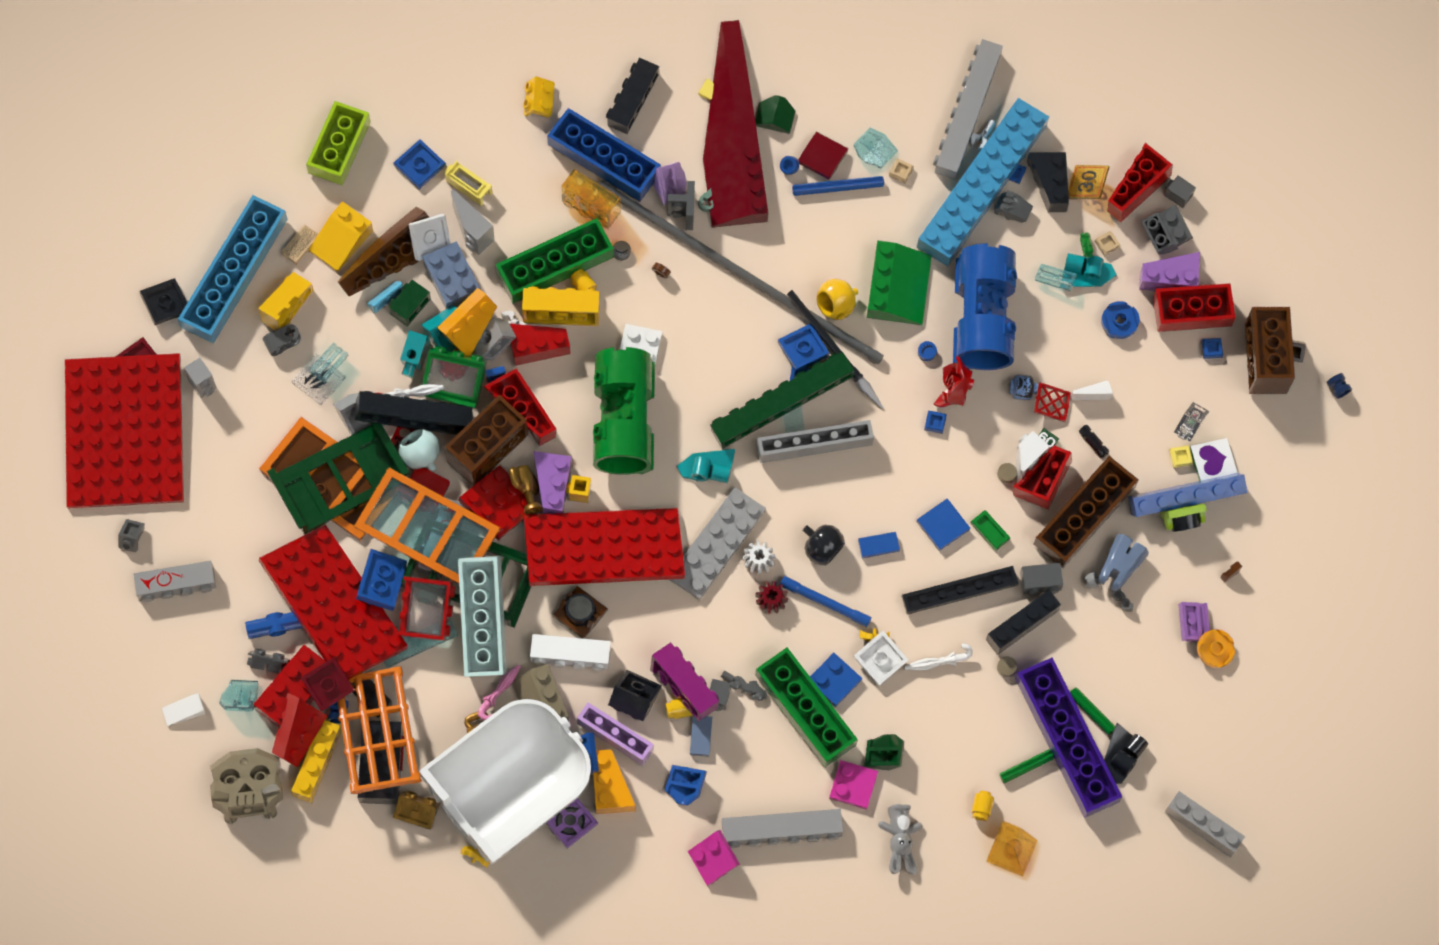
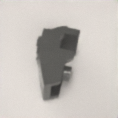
M1008 190L1001 194L994 208V213L997 215L1002 213L1007 216V220L1023 223L1027 221L1033 206L1018 194Z

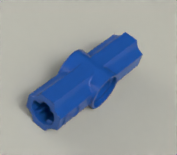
M281 612L271 613L266 618L245 622L249 639L267 635L271 637L281 636L286 631L303 628L293 612L285 614Z

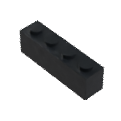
M640 57L637 63L634 62L632 64L629 78H625L621 93H617L613 108H609L606 114L608 126L627 135L659 76V66Z
M1048 590L989 632L986 641L996 654L999 655L1056 614L1061 607L1060 602Z

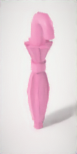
M517 664L516 667L507 672L500 679L492 694L483 698L485 702L478 710V716L485 721L490 717L485 714L486 711L492 706L495 707L496 699L513 683L521 668L520 665Z

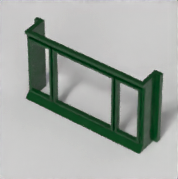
M427 518L414 550L421 554L424 540L428 537L430 531L443 535V532L433 528L445 532L448 525ZM455 528L453 532L455 536L451 535L439 564L444 559L451 539L479 548L484 538ZM492 542L487 552L504 557L501 563L502 578L509 560L527 566L509 612L504 611V620H507V625L515 628L532 587L529 586L527 554ZM409 559L404 576H412L416 567L415 560ZM432 570L429 579L435 580L437 572L434 573ZM403 576V579H402V581H401L402 583H401V586H400V587H402V588H405L404 576ZM424 583L414 584L415 588L444 598L445 589ZM455 593L451 601L460 603V594Z

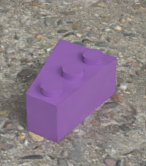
M1200 252L1144 263L1140 271L1139 290L1155 291L1159 288L1198 286Z
M534 451L543 514L563 513L567 495L566 488L572 467V457Z

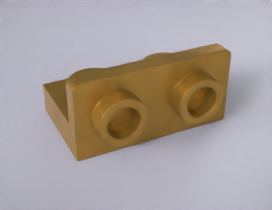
M406 791L400 794L393 818L431 830L437 810L441 804L431 797H419L413 791Z

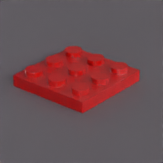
M500 465L458 499L467 510L500 527V532L495 537L498 541L524 520V508L527 505L525 495L512 485L510 475Z

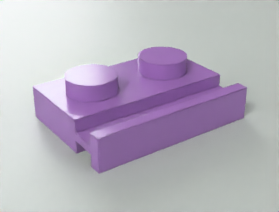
M1180 602L1178 607L1182 641L1198 642L1200 636L1210 631L1207 603Z

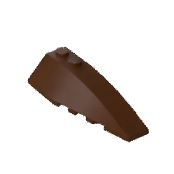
M416 206L378 238L352 264L338 281V284L347 296L350 297L370 287V284L376 281L380 282L386 279V276L402 271V268L408 265L412 266L418 262L414 256L409 224L429 218L424 210Z

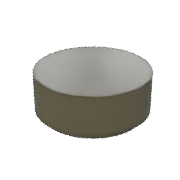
M1011 463L1002 464L997 472L999 480L1004 483L1013 482L1017 475V469Z
M1005 656L999 660L997 670L1000 675L1010 677L1016 672L1017 663L1012 657Z

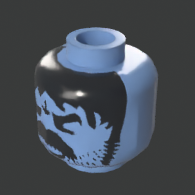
M1016 375L1010 381V394L1013 395L1014 399L1030 400L1033 394H1037L1038 383H1034L1032 376Z

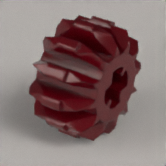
M767 581L765 582V587L759 586L760 592H756L755 597L759 598L756 600V604L761 605V611L767 608V614H770L771 610H774L777 614L779 612L778 608L784 610V603H788V598L785 597L788 592L787 590H782V584L777 587L776 581H773V584L770 586ZM769 595L775 596V600H771Z

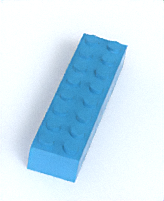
M252 195L180 314L178 322L182 329L214 344L287 222L288 218L285 210Z

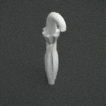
M420 385L406 390L396 388L394 389L395 391L385 394L398 397L426 396L444 390V385Z
M961 644L962 649H966L965 653L955 655L952 652L945 658L921 659L905 665V670H929L939 665H945V663L956 666V662L968 660L972 656L973 650L970 645Z

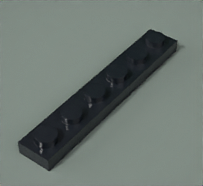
M1009 566L902 594L901 597L906 614L908 615L1015 587L1019 583L1014 567Z

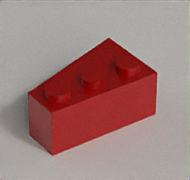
M1054 445L1013 486V496L1049 510L1072 463V452Z
M287 693L286 699L288 701L285 711L282 712L281 717H283L281 728L277 731L272 753L298 767L328 715Z

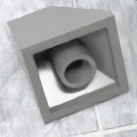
M359 393L349 394L333 404L351 435L371 426L370 422L355 420V404Z

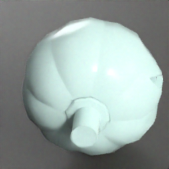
M418 429L402 439L398 452L407 467L412 469L427 467L433 472L436 470L433 462L440 454L441 444L431 431Z

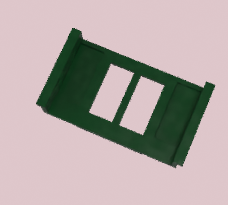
M370 423L371 426L277 473L274 468L267 471L299 530H302L303 534L368 502L388 468L404 476L410 474L382 424ZM350 451L372 487L355 497L352 496L332 461ZM326 463L348 499L331 509L328 508L309 472ZM392 479L384 494L397 488L402 483Z

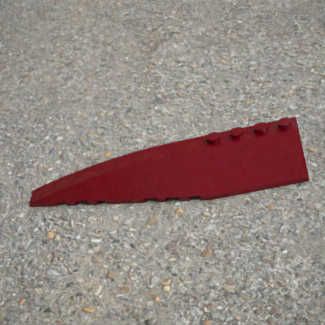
M739 20L723 21L720 25L713 78V94L710 100L703 154L707 191L711 188L712 196L708 199L709 206L712 205L710 202L713 200V208L710 209L712 228L768 222L769 214Z

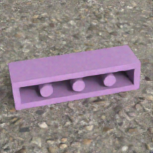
M589 702L577 717L578 725L594 733L595 736L642 766L654 751V744Z

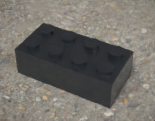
M369 721L373 744L384 743L381 721ZM389 721L392 740L403 739L402 722ZM361 731V747L365 746L363 731ZM396 747L394 752L400 779L402 747ZM386 749L374 751L379 782L391 780ZM366 753L360 754L359 786L371 784ZM400 786L362 792L358 794L357 798L359 803L397 804Z

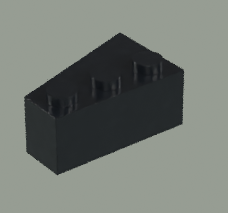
M1029 152L1027 164L1033 173L1034 181L1038 185L1039 193L1047 212H1067L1069 195L1066 152Z

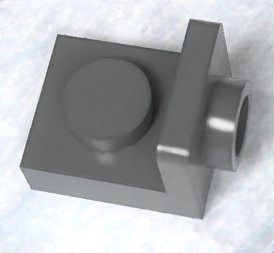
M126 519L118 534V547L126 551L137 552L138 541L145 529V523Z

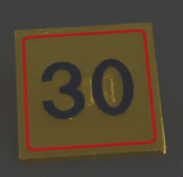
M1075 165L1068 189L1069 199H1101L1109 166Z

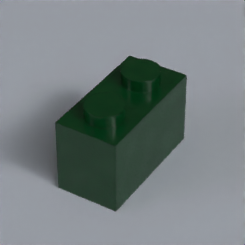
M411 280L409 284H404L398 297H394L389 303L390 315L407 327L431 300L430 292L414 280Z

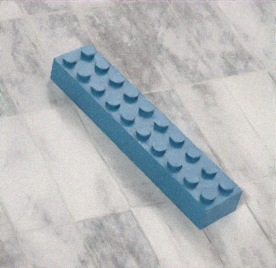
M1017 98L918 238V249L932 255L933 258L944 265H950L1016 171L1018 165L1021 164L1047 127L1048 115Z

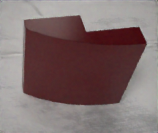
M816 131L798 161L800 165L830 180L838 169L840 162L846 156L849 148Z

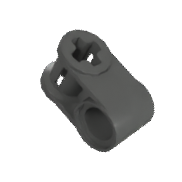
M288 324L266 334L262 340L270 355L277 356L299 344L301 336L295 325Z

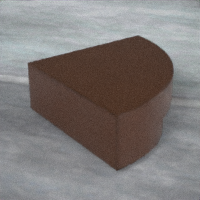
M1239 561L1231 565V568L1221 575L1220 578L1224 583L1240 572L1243 566Z

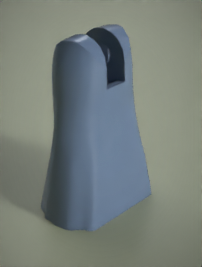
M1124 534L1116 535L1099 576V582L1103 585L1109 577L1115 579L1111 590L1115 592L1125 584L1128 578L1149 555L1147 548L1137 542L1131 548L1133 540Z

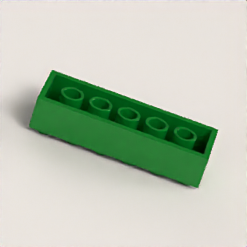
M595 218L497 263L496 273L512 304L523 300V288L538 287L539 289H547L571 278L580 269L586 271L614 258V248L598 218Z
M788 647L756 668L755 676L825 768L857 745V737Z

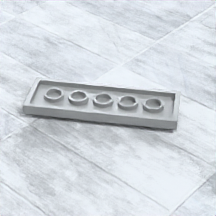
M734 487L683 556L685 579H671L670 581L700 600L762 517L766 508Z

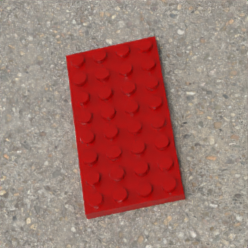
M678 508L524 515L529 586L685 579Z
M326 525L259 557V563L324 660L328 661L335 657L348 679L407 650V643L401 635H397L398 630L384 609L356 599L362 577Z

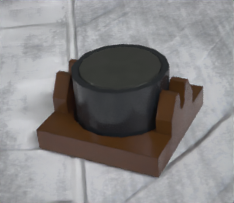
M577 586L572 593L567 594L565 600H562L560 607L553 614V617L579 637L585 639L608 611V608Z

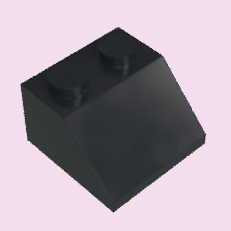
M626 670L615 685L608 706L613 707L616 711L624 712L636 720L644 721L662 685Z

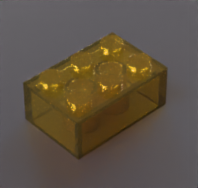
M573 169L561 185L562 201L565 206L576 209L584 218L589 217L592 220L598 218L601 226L608 230L621 213V198L575 169Z

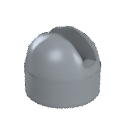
M1096 572L1085 576L1084 581L1088 582L1085 584L1086 587L1091 589L1100 586L1099 577Z

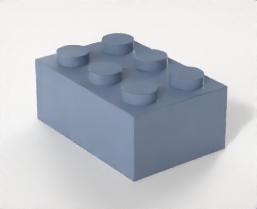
M457 241L422 256L424 267L445 309L451 305L458 308L477 288L480 289Z

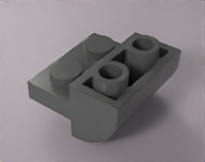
M1177 205L1161 213L1156 212L1141 221L1158 254L1173 252L1178 249V246L1193 239Z

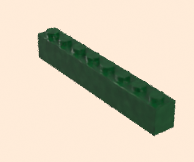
M843 352L840 354L835 353L827 361L814 364L809 371H802L794 379L783 381L778 385V388L765 391L758 399L755 400L753 398L747 401L745 406L732 409L728 413L729 415L714 419L712 424H710V428L720 447L724 449L853 378L854 369Z

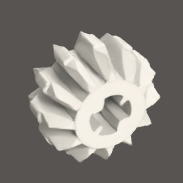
M758 540L756 546L750 543V549H744L746 555L742 559L747 561L745 563L746 568L751 567L750 572L753 573L755 569H758V574H761L762 569L768 572V566H774L772 560L776 556L772 554V547L767 548V542L761 546ZM758 555H761L762 559L760 558V560H757L756 556L758 557Z

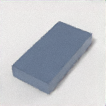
M693 716L690 755L709 756L712 717L706 716L698 721Z

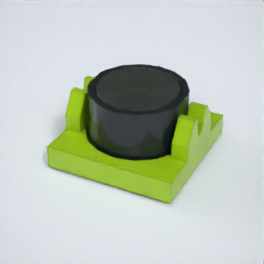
M1195 504L1160 512V516L1164 520L1166 530L1172 529V532L1200 527V523L1206 522L1205 511L1207 510L1206 505Z

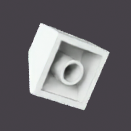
M1034 431L1029 435L1025 434L1019 440L1020 444L1017 447L1018 451L1016 454L1017 482L1049 450L1050 446Z

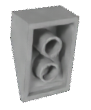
M453 189L451 191L452 204L466 243L465 245L471 252L475 251L480 255L495 241L493 225Z

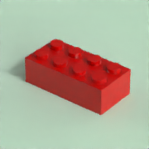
M1231 283L1159 288L1155 290L1153 295L1157 332L1232 327L1236 319Z
M303 645L253 704L255 710L280 729L283 717H281L282 712L285 711L288 701L286 699L287 693L311 705L314 699L302 682L301 677L326 661L306 645Z

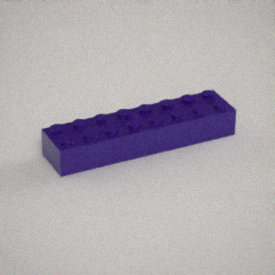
M1053 657L1017 672L1015 680L1049 749L1054 755V759L1083 817L1086 818L1119 803L1122 795Z

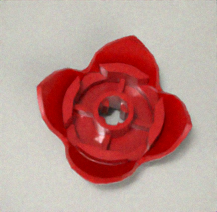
M959 356L956 357L958 364L951 363L943 367V382L947 387V391H942V394L934 402L933 405L942 408L949 405L963 406L966 401L967 391L973 387L974 379H971L973 372L964 365Z

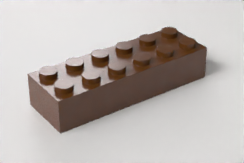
M1108 456L1038 534L1033 545L1055 563H1060L1061 568H1064L1136 488L1139 479L1112 457Z

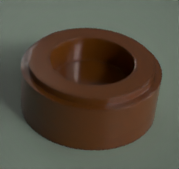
M657 262L652 267V271L662 278H668L671 273L667 267Z

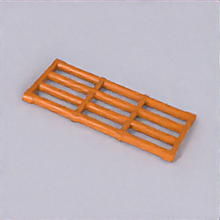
M400 666L361 673L349 679L350 682H355L359 712L348 714L345 697L338 701L340 714L338 718L342 726L345 745L344 755L347 757L351 794L414 784L422 781L417 767L414 750L415 740L412 738L408 715L409 705L406 704L402 681L403 671ZM394 675L399 705L387 707L382 677ZM374 679L379 708L367 710L363 680ZM400 712L404 739L393 741L388 714ZM380 715L385 742L373 744L368 717ZM361 719L365 746L353 748L349 721ZM406 746L411 777L399 779L394 748ZM386 749L391 780L379 782L374 751ZM366 753L371 784L359 786L354 755Z

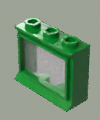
M440 346L431 348L428 351L422 385H444V390L426 395L425 397L475 408L479 404L487 360H483V357L479 355L466 356L462 351L453 350V352H448L446 348Z

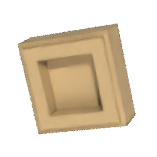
M897 158L889 172V176L906 183L914 166Z
M1111 231L1096 238L1094 241L1104 257L1121 247Z

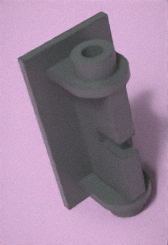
M254 649V651L248 653L252 658H248L247 665L250 668L265 670V665L269 664L268 672L279 674L285 667L284 663H287L290 659L285 658L284 654L273 653V655L266 654L265 650Z

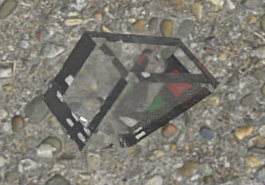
M1193 402L1184 413L1174 433L1182 440L1191 442L1210 411Z

